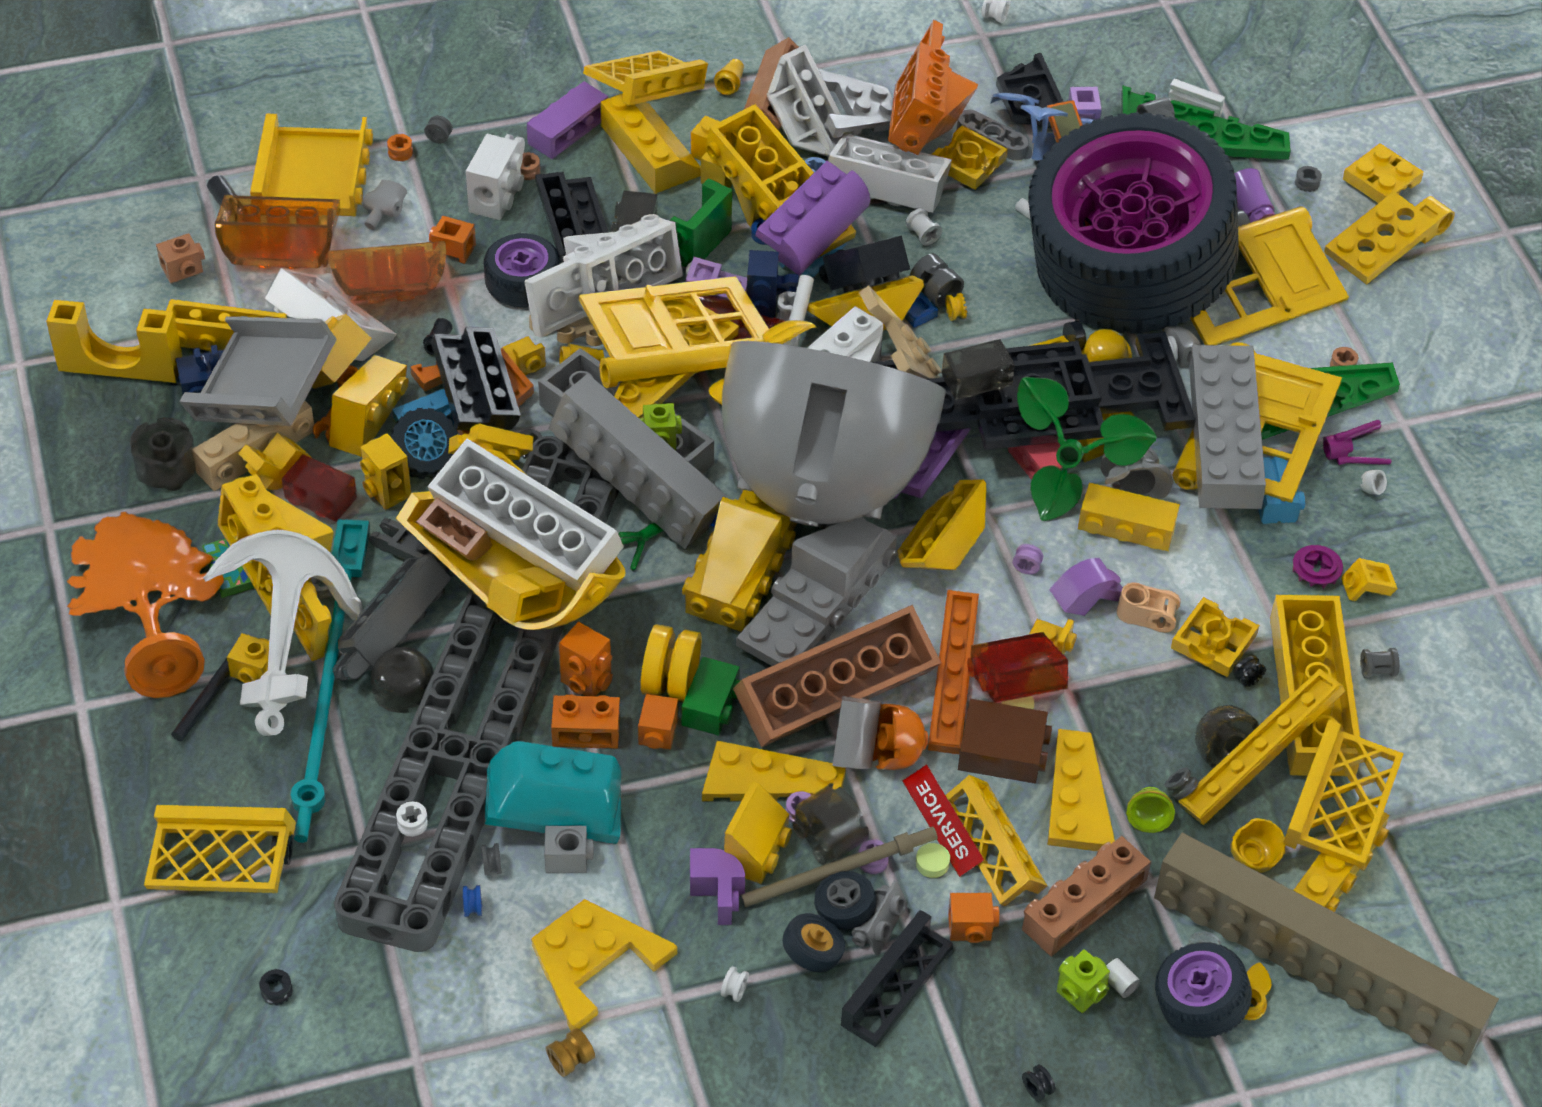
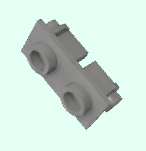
M895 880L890 887L882 885L881 888L875 890L876 906L872 914L874 916H871L868 921L861 926L855 927L852 931V941L861 947L865 944H870L877 956H879L885 943L889 941L894 926L906 909L907 901L898 882Z

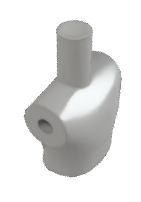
M381 180L378 187L374 191L367 193L363 199V207L366 210L372 211L364 223L365 226L374 230L383 215L398 217L402 211V203L407 194L406 188L397 182Z

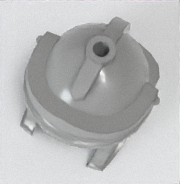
M1149 448L1139 461L1127 466L1116 465L1109 461L1105 454L1103 455L1101 472L1105 476V484L1113 482L1120 486V490L1144 496L1150 495V497L1156 499H1163L1169 494L1173 484L1172 474L1168 467L1159 464V458L1152 448Z

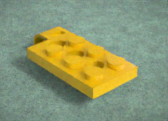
M1393 191L1325 245L1324 253L1367 285L1420 241L1426 244L1434 236L1445 232L1451 225L1455 212L1433 196H1428L1418 205L1414 206ZM1401 215H1408L1412 219L1400 220L1398 217ZM1389 231L1392 233V235L1381 236L1379 232ZM1367 246L1370 247L1372 251L1362 252L1359 250V248Z

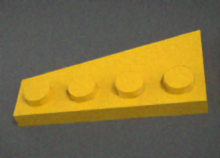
M1058 729L1047 845L1098 851L1105 843L1110 842L1112 844L1115 839L1092 734L1090 732Z
M717 741L702 791V802L714 801V798H730V801H742L752 781L758 782L776 801L780 797H789L792 793L798 791L810 793L815 801L839 800L846 768L833 766V763Z

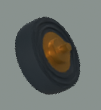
M804 913L794 917L786 927L782 938L783 947L788 956L797 965L812 972H827L833 969L845 951V941L840 930L833 923L816 914Z

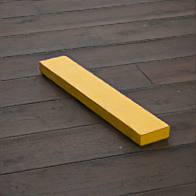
M1319 668L1199 781L1192 793L1178 801L1181 808L1202 825H1205L1345 692L1343 685Z

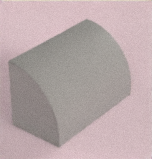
M842 696L833 766L855 769L872 767L881 701Z

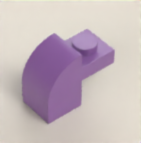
M1090 558L1069 568L1049 590L1064 612L1085 616L1100 598L1119 602L1123 587L1120 584V577L1114 571L1107 569L1100 558Z
M690 848V896H717L718 925H732V911H739V896L745 893V872L742 864L735 856L721 849Z

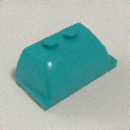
M515 741L502 748L490 760L488 765L485 824L545 833V826H586L587 839L617 844L621 834V766L616 757L611 755Z

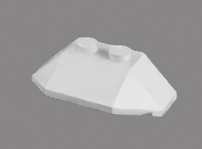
M805 44L780 57L767 93V98L793 147L829 157L841 137H832L825 122L828 114H840Z

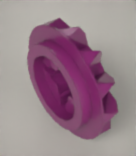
M1308 545L1299 549L1294 555L1293 572L1298 574L1299 581H1308L1310 587L1314 584H1320L1324 589L1329 583L1335 585L1338 578L1342 575V560L1336 552L1328 547ZM1318 561H1321V569L1319 572H1315L1313 567Z

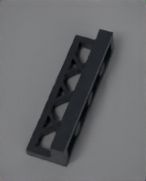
M922 910L917 912L842 1007L841 1026L875 1048L953 949L951 941L930 929L932 916ZM925 939L940 948L936 955L921 957L919 947ZM918 966L920 976L917 979L902 981L900 971L903 968ZM899 990L901 1000L898 1004L882 1005L881 996L884 992ZM877 1015L880 1017L881 1026L875 1033L860 1025L864 1017Z

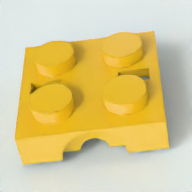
M960 126L953 133L950 144L946 145L943 149L938 147L931 155L952 159L948 176L976 190L1007 159L1008 149L964 126Z
M1379 143L1344 170L1343 180L1379 203L1393 191L1399 194L1402 189L1405 190L1407 187L1414 188L1422 181L1424 171Z
M477 424L470 428L469 434H457L449 438L448 453L454 454L463 442L469 439L482 448L501 451L511 461L519 460L521 456L533 451V436Z
M1203 597L1173 637L1171 649L1228 677L1256 638L1260 625L1246 618H1243V620L1236 617L1233 619L1227 618L1224 612L1219 609V604ZM1191 627L1198 629L1201 635L1190 630ZM1228 646L1230 649H1233V650H1236V651L1233 652V651L1227 649L1226 647Z

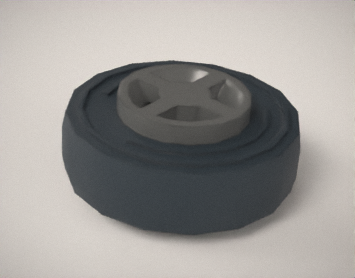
M841 871L829 875L820 882L815 891L814 904L818 915L833 923L838 929H852L861 926L871 918L875 911L876 894L872 883L864 875L853 871Z

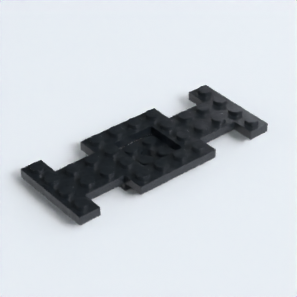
M1166 332L1136 335L1135 345L1140 357L1089 362L1087 355L1082 354L1078 341L974 351L960 354L963 375L926 379L946 390L940 422L937 424L935 432L978 427L985 450L1058 442L1053 422L1047 428L1037 430L1028 425L1023 419L1018 406L1017 393L1019 383L1024 377L1051 379L1060 383L1067 391L1069 396L1068 409L1064 415L1057 417L1060 421L1065 440L1102 438L1100 430L1101 424L1104 421L1102 414L1157 409L1164 431L1194 428L1196 419ZM893 360L872 362L897 369Z

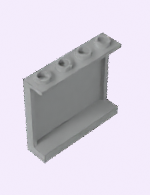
M226 316L225 321L234 331L231 339L201 393L184 392L179 402L195 421L291 426L335 344L336 337L330 331L328 325L318 318Z

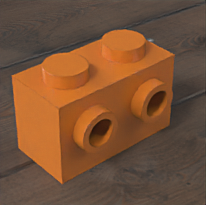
M577 622L559 642L561 682L569 686L576 694L596 697L600 691H605L609 687L613 678L611 674L612 655L610 639Z
M572 694L565 696L554 695L551 724L552 746L618 749L620 697H609L606 695L597 697L576 696Z

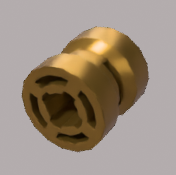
M575 1028L567 1033L566 1039L561 1042L554 1041L546 1046V1053L551 1064L562 1077L572 1073L575 1066L579 1063L586 1064L595 1058L594 1049L590 1041L579 1028Z

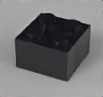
M902 235L822 256L830 289L843 288L844 293L866 288L868 285L874 286L900 279L899 272L911 270Z

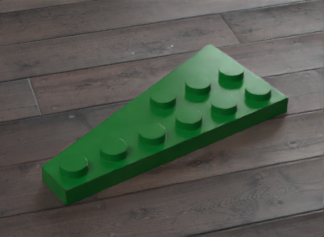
M1122 85L1121 113H1126V115L1135 113L1138 105L1156 100V95L1148 92L1145 95L1131 92V87ZM1176 100L1171 101L1175 118L1178 121L1188 122L1190 126L1198 127L1201 132H1206L1210 135V139L1213 138L1218 143V146L1223 148L1225 155L1289 160L1291 152L1289 132L1261 124L1245 125L1238 123L1239 118L1229 116L1228 119L1214 116L1215 111Z

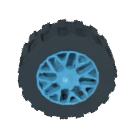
M423 407L417 408L414 411L410 410L403 417L399 418L392 429L390 437L407 455L410 477H419V479L436 477L454 455L448 453L449 438L457 435L458 431L454 428L451 419L446 418L444 413L434 411L432 408L423 409Z

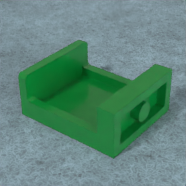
M708 178L702 184V207L689 221H684L676 216L669 220L675 222L681 266L687 267L694 257L705 260L732 231V189Z

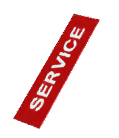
M926 764L902 780L929 827L933 826L935 828L939 844L948 850L950 862L958 876H962L983 862L984 858L928 765Z

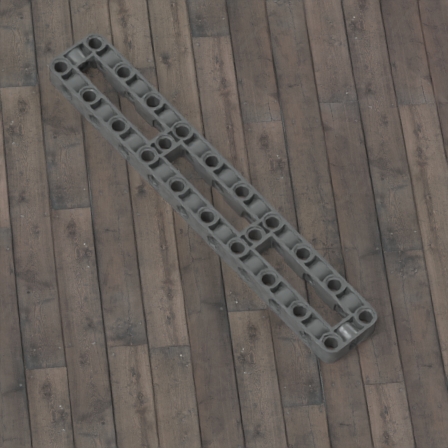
M544 436L537 439L533 444V451L529 453L522 468V471L550 490L553 489L554 484L562 483V481L581 484L573 504L602 522H607L619 490L609 481L604 480L592 466L579 458L576 452L562 440L554 436ZM471 589L469 590L335 897L334 907L337 923L343 933L414 952L427 951L434 946L485 823L487 768L490 760L502 748L518 741L565 625L543 630L520 628L476 736L451 731L452 724L456 725L469 695L468 687L474 673H478L490 645L489 637L494 625L499 624V622L509 624L496 612L488 608L487 604ZM437 774L457 779L408 899L403 900L381 894L384 884L388 885L402 853L401 844L405 835L398 829L397 809L406 802L413 801L422 804L425 798L424 790L430 776L434 777ZM414 815L407 817V819L410 820V823H413L416 820ZM352 910H358L357 912H354V913H348L349 911H352ZM416 927H424V928L419 929V930H415V929H414V928H416Z

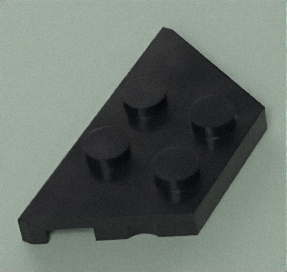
M1042 53L1035 54L1033 61L1027 65L1020 63L1012 71L1005 72L997 77L996 87L999 93L1021 94L1039 100V104L1034 103L1035 106L1041 108L1064 102ZM1003 100L1012 122L1032 125L1031 114L1021 109V105L1025 104L1020 101ZM1036 119L1037 126L1042 127L1043 119L1040 121ZM1048 119V127H1047V128H1051V129H1052L1051 124H1050L1049 119Z

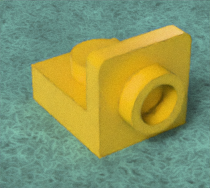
M529 336L502 347L525 375L546 367L545 347L542 343L535 345Z
M1358 558L1341 577L1347 596L1352 601H1357L1365 591L1391 596L1398 589L1388 564Z
M1037 618L1026 639L1024 649L1061 662L1065 652H1071L1076 642L1077 634L1073 633L1075 621L1068 619L1064 628Z

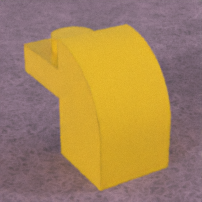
M279 433L275 435L263 452L245 444L238 453L247 461L245 467L248 469V472L251 475L257 474L264 487L268 490L281 489L295 480L312 460V457L295 441Z

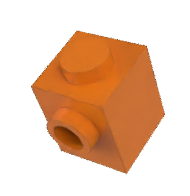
M950 893L948 907L950 941L979 943L991 940L993 927H999V907L993 906L992 893Z

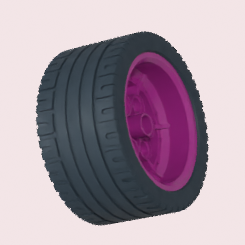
M1139 112L1126 115V113H1122L1114 117L1110 115L1104 117L1105 119L1093 120L1090 124L1085 123L1079 129L1075 128L1070 131L1069 135H1064L1059 139L1058 143L1056 142L1050 147V151L1043 155V160H1040L1036 166L1037 169L1034 170L1032 180L1030 181L1028 193L1036 268L1042 287L1055 305H1059L1063 312L1069 313V316L1075 320L1079 319V322L1086 325L1090 324L1091 327L1097 329H1111L1118 333L1130 332V334L1141 331L1148 333L1151 330L1160 331L1168 326H1177L1179 322L1184 323L1190 317L1194 318L1200 314V311H1205L1210 307V303H1214L1219 298V294L1221 295L1225 291L1226 285H1229L1238 262L1236 176L1234 175V169L1229 157L1225 155L1223 148L1218 146V143L1213 138L1210 139V135L1206 132H1201L1198 127L1190 126L1188 122L1178 121L1177 118L1171 116L1168 118L1162 114L1152 115V113L1139 114ZM1084 221H1087L1089 224H1091V226L1082 227Z

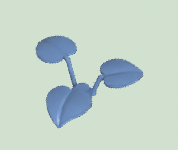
M1012 93L993 94L990 103L1006 99L1020 101L1025 104L1021 105V109L1031 114L1032 143H1034L1032 159L1043 160V155L1050 151V147L1056 143L1054 133L1047 132L1048 117H1068V113L1054 108L1035 106L1034 103L1039 104V100L1026 95ZM1080 118L1082 125L1085 123L1090 124L1094 120L1089 118ZM1036 119L1038 121L1043 119L1042 132L1039 131L1038 133Z

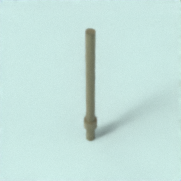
M933 826L910 835L907 832L894 836L893 841L741 894L743 904L746 908L822 881L829 875L841 871H850L897 853L900 856L914 851V847L937 840V833Z

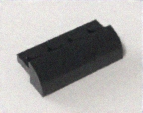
M564 172L535 175L536 186L554 246L558 251L560 264L564 262L563 256L566 255L563 238L575 235L609 233L591 177L566 180Z
M465 327L463 335L434 334L431 345L456 430H470L471 427L477 424L508 431L512 430L518 423L521 414L494 328Z

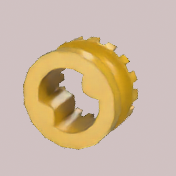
M957 293L956 297L946 295L945 305L950 321L956 320L958 316L961 319L967 317V306H964L966 301H964L965 297H963L962 293Z

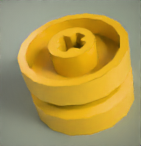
M659 624L653 626L643 659L641 672L642 695L661 696L667 687L670 698H676L678 702H684L700 662L701 632L683 630L675 642V633L672 627Z

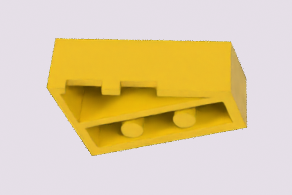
M374 355L332 395L330 447L362 457L361 446L375 438L392 412V409L408 388L409 379L406 378L407 365Z

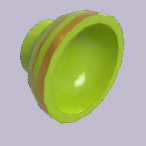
M1146 787L1132 796L1127 805L1126 815L1129 823L1134 828L1142 832L1155 833L1163 831L1170 826L1174 820L1175 809L1172 800L1164 792L1155 787Z

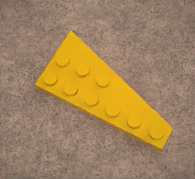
M690 298L663 301L673 320L701 316ZM705 307L709 315H717V313ZM730 320L714 322L724 341H731L738 335L739 326ZM705 323L678 327L688 346L716 342ZM696 372L622 381L614 397L638 418H643V405L662 404Z

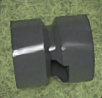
M934 253L922 257L914 265L910 276L913 275L923 280L924 287L921 292L925 293L926 297L939 308L946 307V295L956 297V294L962 293L964 288L963 279Z

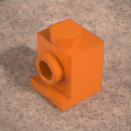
M442 216L438 224L434 225L430 230L429 242L432 243V251L459 258V262L465 264L476 246L475 224Z

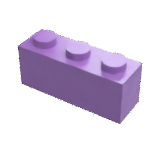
M583 81L527 122L528 144L553 159L601 123L600 102L608 99V96Z

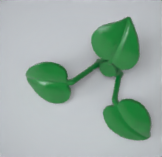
M1024 377L1019 383L1017 400L1020 413L1025 422L1037 430H1043L1053 422L1058 436V443L1060 444L1056 458L1062 466V470L1054 465L1044 466L1034 474L1031 480V495L1042 521L1062 516L1080 500L1083 493L1082 479L1077 474L1067 472L1069 468H1074L1080 463L1085 453L1105 444L1104 454L1106 458L1116 465L1127 466L1139 461L1157 439L1153 429L1143 420L1128 414H1116L1102 422L1100 430L1103 439H1099L1087 446H1082L1075 439L1065 440L1060 421L1057 418L1064 415L1069 406V396L1065 388L1057 381L1047 378Z

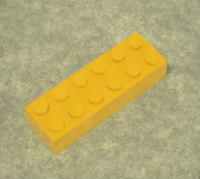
M1275 595L1270 615V624L1281 704L1319 668L1341 683L1345 689V692L1286 747L1290 775L1308 776L1328 720L1340 723L1341 731L1360 737L1340 596ZM1344 743L1341 744L1340 750L1346 761L1360 756L1355 747ZM1337 758L1335 760L1334 765L1339 763ZM1360 764L1351 767L1355 776ZM1344 770L1330 774V776H1347Z

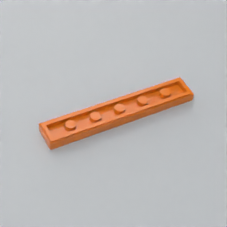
M947 590L939 654L941 663L938 665L928 743L929 751L960 755L979 598L977 593Z

